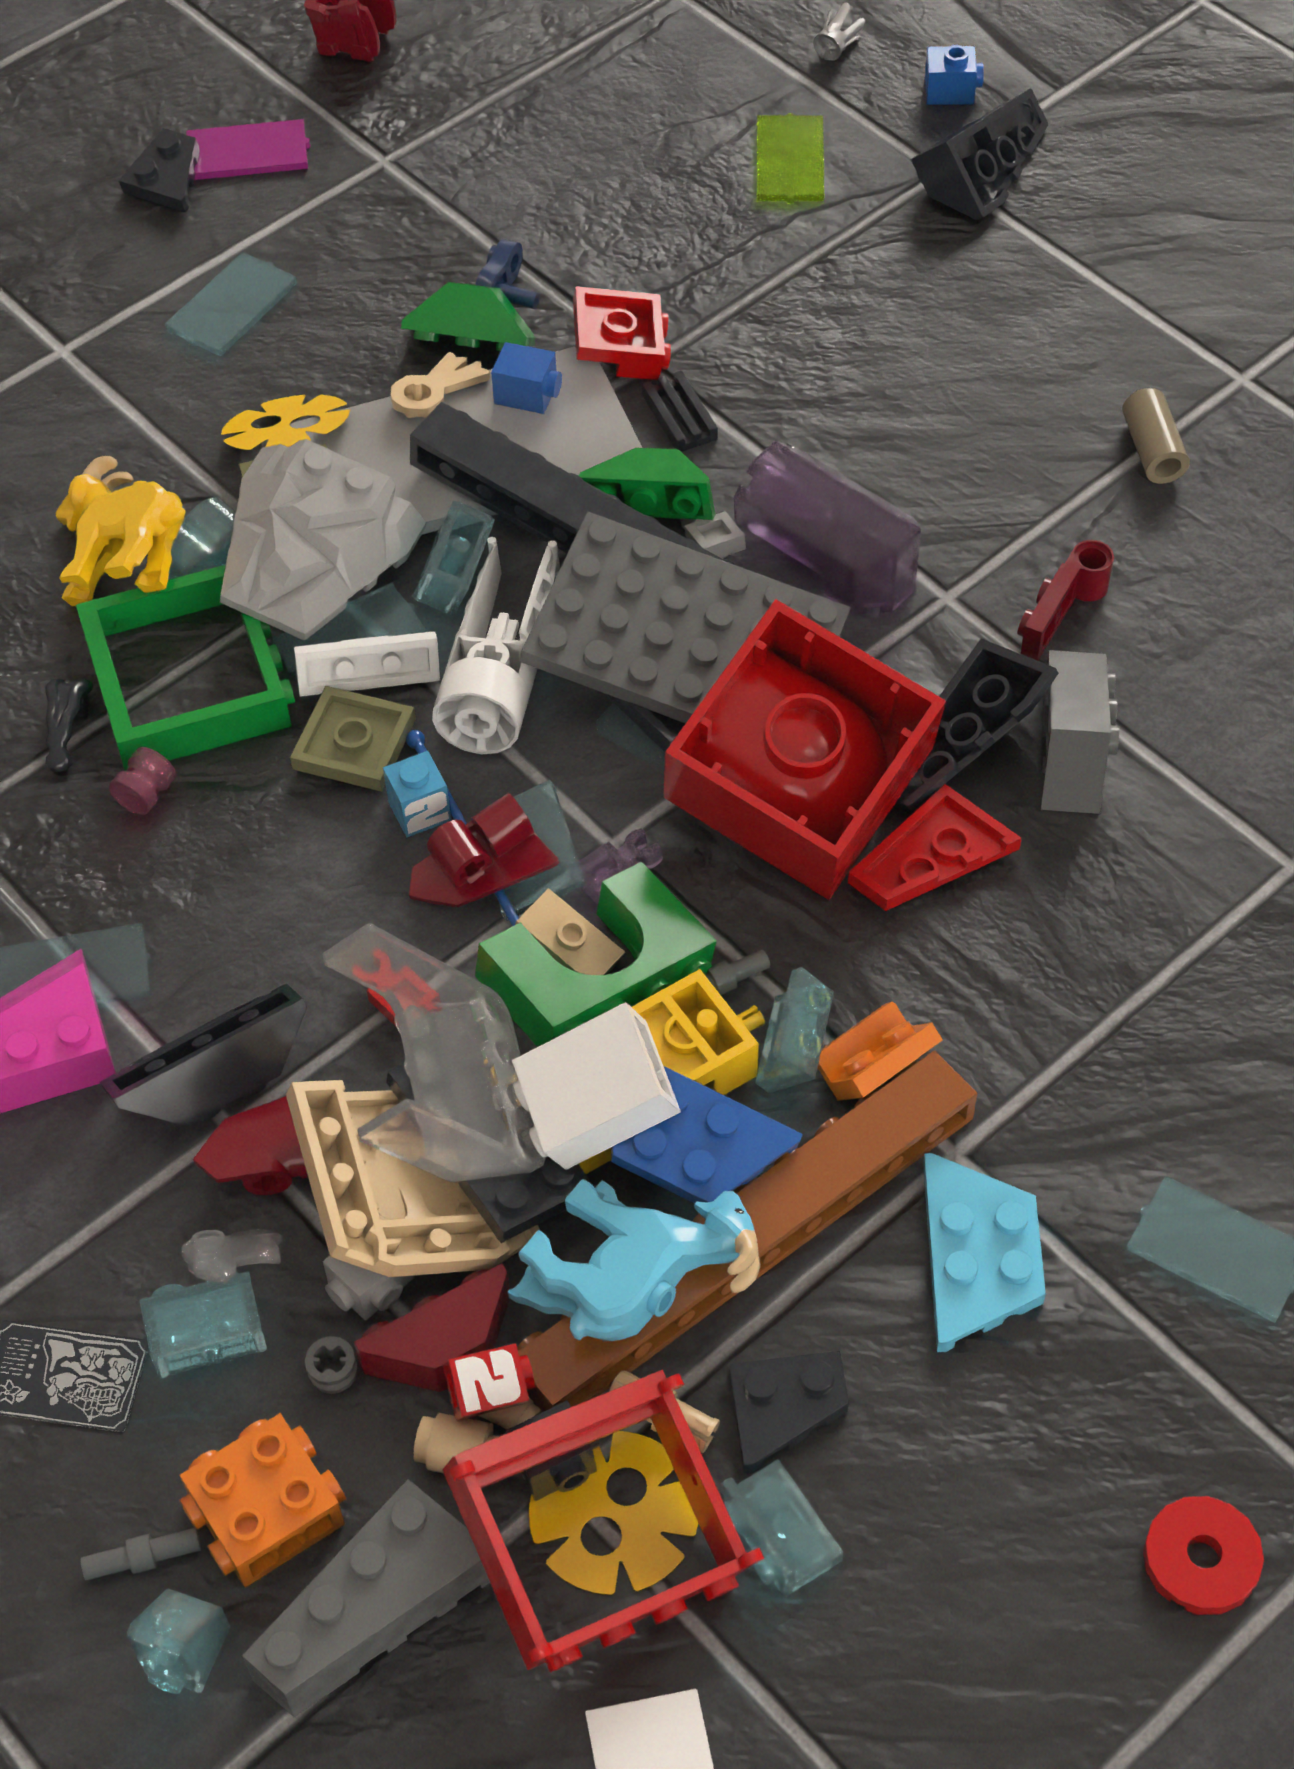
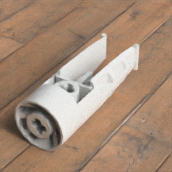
M489 537L487 539L489 554L478 574L477 584L472 597L466 604L465 615L460 629L455 636L432 717L437 732L448 743L464 751L477 754H495L509 749L518 739L537 668L520 662L521 651L560 571L556 541L548 542L522 619L519 630L520 641L515 638L519 622L518 620H510L509 613H499L498 619L492 618L487 637L485 638L501 577L496 538Z

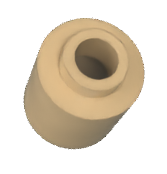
M438 1413L436 1418L424 1416L421 1419L416 1434L414 1461L426 1464V1468L429 1471L443 1473L442 1469L454 1455L499 1436H494L493 1424L468 1418L456 1420L455 1416Z

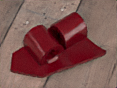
M507 793L471 817L472 821L466 825L462 820H452L441 825L433 832L427 842L430 855L412 867L409 897L413 900L459 908L557 866L560 861L534 832L530 820L510 793Z
M286 1096L225 1118L193 1158L194 1163L217 1183L242 1179L245 1189L257 1195H272L288 1189L292 1184V1177L309 1178Z

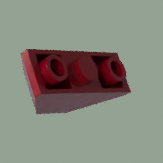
M501 1263L490 1270H477L468 1275L461 1282L460 1286L441 1296H428L419 1301L412 1308L411 1312L392 1322H379L366 1330L362 1338L354 1341L359 1365L364 1374L437 1392L447 1389L448 1385L443 1364L448 1359L494 1349L510 1300L508 1295L510 1290L508 1273L503 1264Z

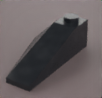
M981 638L939 696L946 700L934 747L896 804L913 811L1030 714L1059 674L1056 668Z

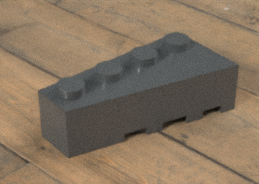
M407 1479L242 1655L252 1680L293 1717H296L360 1673V1667L385 1650L388 1653L407 1640L406 1636L434 1616L438 1619L458 1605L457 1601L479 1585L481 1588L490 1583L467 1527Z

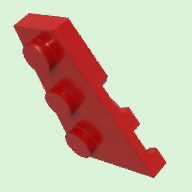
M945 784L849 871L848 884L887 911L1019 850L1022 838Z

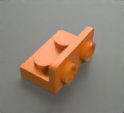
M889 1002L816 1052L812 1059L838 1101L864 1098L943 1039L932 1022L912 1026L909 1021L905 1020L894 1002Z

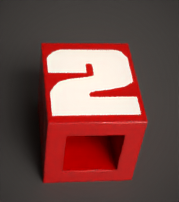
M516 1343L448 1359L443 1364L456 1420L523 1405L529 1401L527 1390L535 1388L530 1360L527 1355L519 1356Z

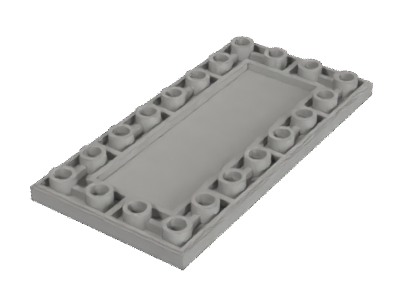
M576 346L555 352L556 369L562 373V384L558 397H551L544 414L494 404L492 369L489 370L490 379L488 381L444 395L445 404L456 410L466 412L472 419L494 431L503 433L511 441L531 452L539 453L552 464L578 476L580 472L633 448H642L600 362L576 360ZM391 396L341 409L350 410L348 418L338 428L328 434L306 431L312 442L319 445L326 444L328 449L390 476L396 484L395 496L411 502L425 519L426 527L422 534L496 514L410 465V434L425 418H407L404 413L394 410ZM315 416L290 423V426L293 428H306L318 423L320 417ZM269 439L260 444L261 448L266 447Z

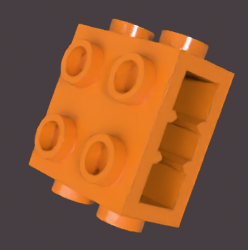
M281 1413L269 1420H258L250 1424L241 1432L237 1440L219 1451L211 1450L203 1453L190 1464L187 1471L180 1474L188 1494L179 1500L185 1513L196 1530L204 1525L207 1526L215 1539L207 1547L224 1576L235 1571L245 1588L345 1525L339 1505L346 1500L343 1490L330 1470L320 1475L311 1461V1458L316 1456L317 1453L309 1437L300 1425L291 1430Z

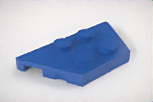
M664 1066L681 1112L611 1147V1162L693 1203L697 1201L709 1203L714 1201L724 1191H733L741 1184L749 1183L763 1173L765 1167L786 1152L791 1153L798 1147L803 1134Z

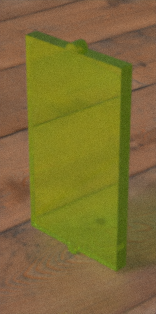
M787 113L786 115H757V201H787L789 204L795 201H824L823 115H794L793 113Z

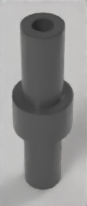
M761 949L730 964L726 961L719 962L708 969V974L705 976L719 994L723 995L736 989L737 982L770 968V961L765 951Z
M191 1528L151 1539L150 1534L126 1539V1546L81 1557V1567L85 1581L131 1569L133 1574L157 1568L156 1562L200 1551L201 1544L196 1528Z

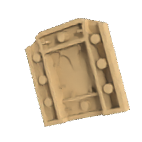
M343 1080L291 1083L286 1097L330 1257L387 1277L466 1272L481 1269L490 1270L519 1252L539 1230L538 1225L500 1243L392 1090L344 1092Z

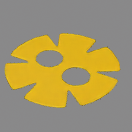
M305 395L290 396L262 403L261 406L266 413L253 410L241 412L225 424L221 434L244 432L223 440L229 446L244 450H251L267 439L269 440L266 447L279 444L291 447L299 440L307 439L311 441L306 431L328 434L335 430L348 418L350 410L327 412L347 404L344 400L333 396L319 395L304 405L302 403ZM265 416L281 417V421L271 427L253 428L251 426L253 421ZM300 417H320L318 423L306 428H293L290 426L293 420Z
M618 1431L613 1433L609 1462L605 1461L600 1447L593 1450L597 1471L590 1474L589 1478L581 1486L567 1492L557 1490L537 1501L534 1500L531 1494L529 1504V1526L535 1544L569 1537L547 1559L546 1564L566 1582L589 1592L608 1595L615 1593L620 1561L623 1563L631 1584L636 1591L650 1587L665 1578L684 1559V1554L663 1537L661 1532L692 1537L696 1535L698 1521L680 1482L659 1486L674 1470L664 1446L641 1434ZM633 1468L645 1477L647 1490L644 1497L638 1503L623 1506L615 1503L609 1497L606 1489L607 1481L610 1475L618 1469ZM607 1517L614 1520L620 1527L622 1538L620 1545L614 1552L604 1556H597L589 1553L582 1545L581 1531L584 1525L593 1518Z

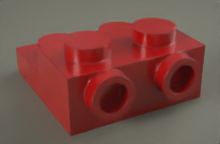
M575 287L573 309L576 360L615 363L616 376L658 380L661 370L669 368L671 345L670 343H664L668 330V314L661 312L660 295Z

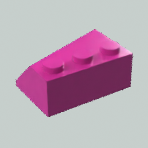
M79 949L0 998V1113L100 1084L107 1077L113 1074L116 1075L82 949Z

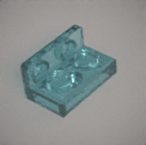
M776 1460L739 1484H736L732 1477L721 1483V1498L738 1535L742 1534L752 1550L760 1547L765 1558L753 1564L754 1569L766 1585L774 1582L784 1598L842 1562L843 1551L779 1460Z

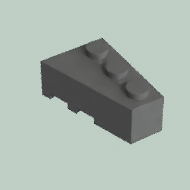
M1049 650L1047 665L1056 668L1059 674L1045 692L1043 700V737H1045L1046 757L1043 756L1042 773H1045L1041 795V810L1100 814L1108 755H1117L1119 744V726H1115L1117 718V699H1114L1116 675L1115 673H1107L1106 654Z

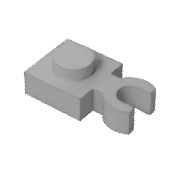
M726 511L716 514L713 520L680 519L687 538L694 540L700 547L722 559L746 549L744 533Z

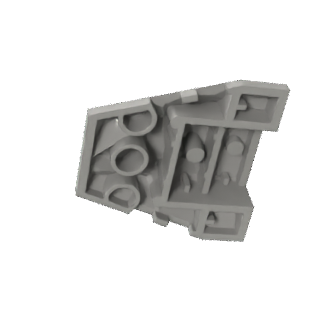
M307 439L299 440L289 448L282 444L263 447L241 480L220 603L305 641L346 609L347 600L358 591L363 589L367 592L377 584L378 576L390 566L398 568L403 564L424 532L426 521L411 502L395 496L396 484L390 476Z

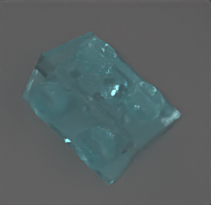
M803 967L791 971L787 993L775 996L755 1082L768 1093L812 1081L816 1077L834 991Z

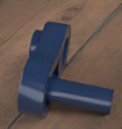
M501 239L497 245H493L490 248L486 265L480 271L475 285L500 288L510 303L536 309L539 304L540 294L538 292L511 285L516 280L522 264L523 248L521 243Z

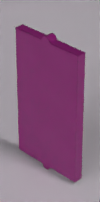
M304 119L186 130L188 136L196 138L200 148L198 164L194 167V180L308 169L307 149L310 148V140L305 136Z

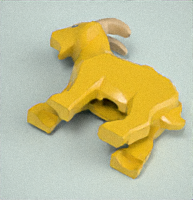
M111 456L95 458L86 467L82 475L74 477L70 483L68 495L55 513L56 518L62 524L67 525L69 531H76L77 541L74 559L65 567L59 578L62 583L70 582L61 598L71 606L93 600L96 585L105 572L114 579L131 576L134 567L140 566L147 554L146 568L139 574L134 584L145 593L164 590L168 584V574L173 561L171 549L185 519L186 511L182 508L181 499L178 495L166 491L154 481H135L131 486L111 492L114 488L124 483H131L134 480L133 476L128 472H116L101 480L103 474L115 469L118 465L117 460Z

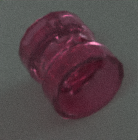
M140 747L129 758L127 771L118 772L108 786L109 791L114 799L127 810L135 814L146 815L157 803V793L167 790L175 780L176 771L172 764L160 753L147 747Z

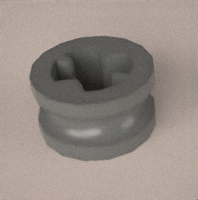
M335 1336L323 1337L314 1342L307 1350L305 1356L306 1370L310 1382L317 1390L328 1394L340 1393L349 1388L355 1381L358 1372L354 1350L349 1342ZM326 1357L333 1362L340 1358L342 1369L337 1373L330 1368L323 1372L321 1361Z

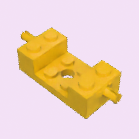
M700 969L632 1006L646 1020L663 1066L722 1095L758 1076L759 1043L750 1031L765 1024L761 1011H758V1008L753 1005L736 1015ZM611 1148L579 1163L585 1174L610 1161Z

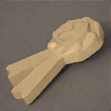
M449 352L428 375L405 376L391 386L393 409L404 413L407 418H426L441 401L444 402L445 394L488 381L490 379V371L481 368L480 361L467 365V358L456 357L452 352Z

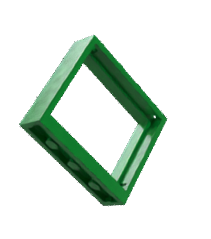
M226 565L170 579L164 590L145 593L140 588L76 604L125 773L292 727L287 705L295 703V698L289 679H279L278 672L284 671L277 645H267L266 639L272 637L270 625L240 612L266 691L132 728L105 636L224 605L220 603V595Z

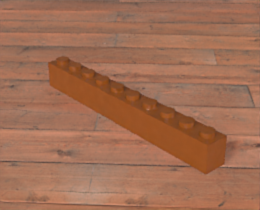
M935 1050L920 1061L916 1059L895 1075L894 1080L880 1090L876 1088L864 1098H860L854 1109L840 1119L838 1117L828 1119L818 1128L811 1140L800 1148L797 1147L791 1153L786 1152L776 1159L771 1169L760 1177L754 1178L749 1183L741 1184L734 1190V1193L739 1196L752 1220L757 1238L761 1266L756 1279L924 1156V1153L931 1151L973 1120L977 1092ZM697 1214L692 1221L704 1225L705 1218ZM733 1262L702 1265L686 1272L675 1286L676 1295L668 1311L661 1317L653 1315L638 1334L626 1339L603 1341L586 1336L579 1341L573 1337L570 1331L571 1318L563 1314L560 1321L544 1333L540 1331L532 1333L517 1347L519 1356H528L533 1371L535 1388L527 1390L528 1396L536 1406L542 1409V1412L567 1400L570 1406L573 1407L600 1396L611 1387L614 1379L621 1371L631 1373L737 1294L730 1290L732 1280L738 1275H730L728 1273V1267Z

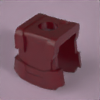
M306 0L304 4L316 39L317 51L321 55L335 56L337 52L350 53L353 59L373 62L374 56H378L380 52L378 33L388 35L389 30L394 29L397 24L393 0Z

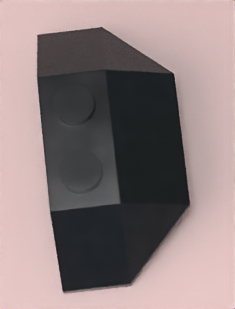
M286 983L272 990L271 993L259 996L141 1057L121 1069L118 1074H113L100 1083L106 1094L120 1109L185 1126L194 1122L207 1121L215 1117L223 1106L240 1097H249L261 1092L266 1088L269 1081L281 1076L307 1005L304 999Z

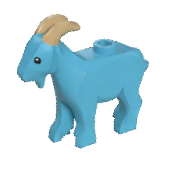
M582 1179L565 1199L567 1212L600 1229L609 1238L593 1253L588 1264L566 1262L553 1254L550 1240L542 1231L538 1230L519 1251L520 1260L526 1263L528 1267L520 1283L515 1288L509 1290L508 1295L513 1301L531 1306L546 1314H563L570 1317V1331L573 1337L579 1341L586 1336L603 1341L626 1339L638 1334L653 1315L657 1317L663 1316L671 1307L676 1295L675 1286L684 1274L702 1265L733 1262L728 1267V1273L730 1275H738L732 1280L730 1290L733 1293H738L748 1288L756 1280L761 1266L754 1226L739 1196L733 1191H724L712 1202L697 1201L694 1204L695 1210L705 1218L703 1225L658 1210L626 1207L617 1199L614 1189L602 1180L594 1188L590 1182Z

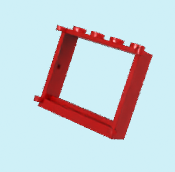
M663 1370L456 1454L442 1469L527 1670L546 1663L550 1673L583 1658L579 1647L597 1639L600 1640L603 1648L614 1645L636 1633L632 1624L636 1621L652 1615L657 1625L688 1610V1607L684 1600L703 1592L707 1601L715 1599L739 1587L736 1576L751 1565L765 1559L760 1547L746 1552L673 1393V1390L685 1385L680 1374L666 1378ZM651 1418L718 1567L557 1640L547 1642L481 1488Z

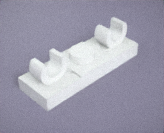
M435 631L342 640L341 642L294 647L299 696L322 694L325 686L354 691L440 681L438 643Z

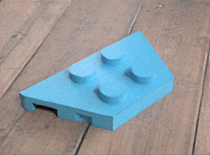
M924 1153L923 1171L937 1352H946L954 1348L956 1341L980 1329L985 1333L1003 1324L1008 1316L1014 1314L1021 1315L1044 1303L1046 1291L1036 1196L933 1153Z

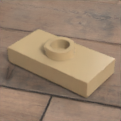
M549 888L515 923L516 925L521 922L558 963L578 973L607 975L622 960L625 954L623 949Z

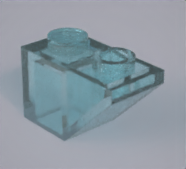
M167 1588L130 1624L126 1636L137 1655V1661L142 1665L146 1674L149 1675L147 1680L152 1685L173 1694H180L182 1688L201 1694L230 1626L222 1607Z

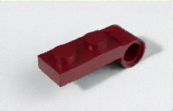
M1085 540L1078 543L1073 548L1066 562L1061 564L1053 579L1045 578L1037 595L1036 608L1034 611L1031 609L1025 611L1018 627L1017 635L1023 637L1020 654L1038 661L1075 598L1091 602L1097 601L1106 595L1114 561L1113 550L1106 543L1098 540Z

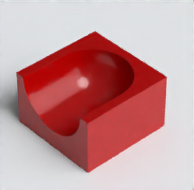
M775 599L665 751L663 798L830 900L933 749L946 700Z

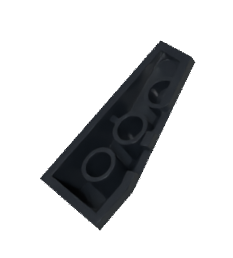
M1032 88L927 148L913 157L911 161L916 170L917 177L923 184L929 197L978 220L1005 203L1009 196L1007 190L1010 184L1021 175L1023 170L1020 167L1026 156L1034 152L1049 124Z

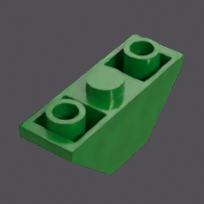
M457 282L446 283L403 318L401 324L402 329L414 330V339L439 342L440 334L455 336V344L480 348L481 340L497 342V351L502 350L505 342L523 346H535L536 340L535 335L500 288Z
M633 448L588 468L579 474V477L586 483L606 494L614 495L622 503L645 516L713 520L715 517L709 477L679 449Z

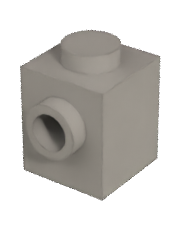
M330 1256L323 1261L328 1280L325 1290L330 1298L344 1311L353 1308L365 1321L377 1310L383 1311L392 1306L400 1297L403 1287L414 1278V1275L387 1277Z

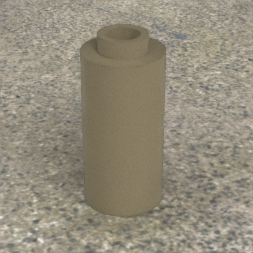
M1147 388L1135 391L1125 400L1122 412L1146 476L1154 483L1172 482L1186 473L1190 466V460L1166 398L1158 389Z

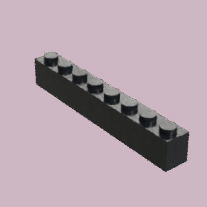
M442 401L410 434V465L547 543L556 541L557 548L567 554L587 512H591L734 564L730 560L722 559L700 547L694 540L683 537L661 525L655 518L645 516L627 506L614 495L606 494L593 487L578 475L568 473L552 464L539 453L531 452L511 441L503 433L486 427L472 419L466 412L456 410Z

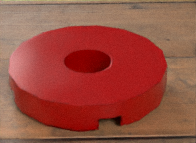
M1209 1496L1184 1497L1166 1505L1151 1522L1143 1548L1146 1572L1157 1592L1169 1602L1172 1599L1175 1603L1184 1606V1610L1197 1615L1223 1614L1242 1605L1257 1586L1264 1563L1261 1538L1250 1520L1231 1504ZM1195 1543L1207 1544L1217 1553L1219 1563L1212 1568L1199 1567L1189 1558L1187 1548Z

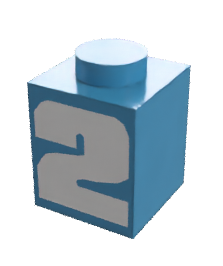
M429 751L383 767L388 803L406 838L452 821L447 785Z

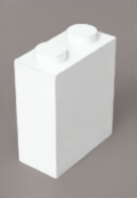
M627 1002L512 1060L519 1079L513 1083L514 1091L523 1108L528 1112L530 1111L534 1127L529 1129L531 1140L543 1158L549 1156L566 1170L681 1112L648 1024Z

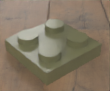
M325 686L290 757L292 769L382 792L385 787L383 767L396 763L406 742L407 734L411 731L416 720L415 708Z

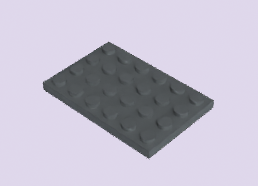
M587 512L523 646L520 662L686 723L775 599L839 637L851 607Z

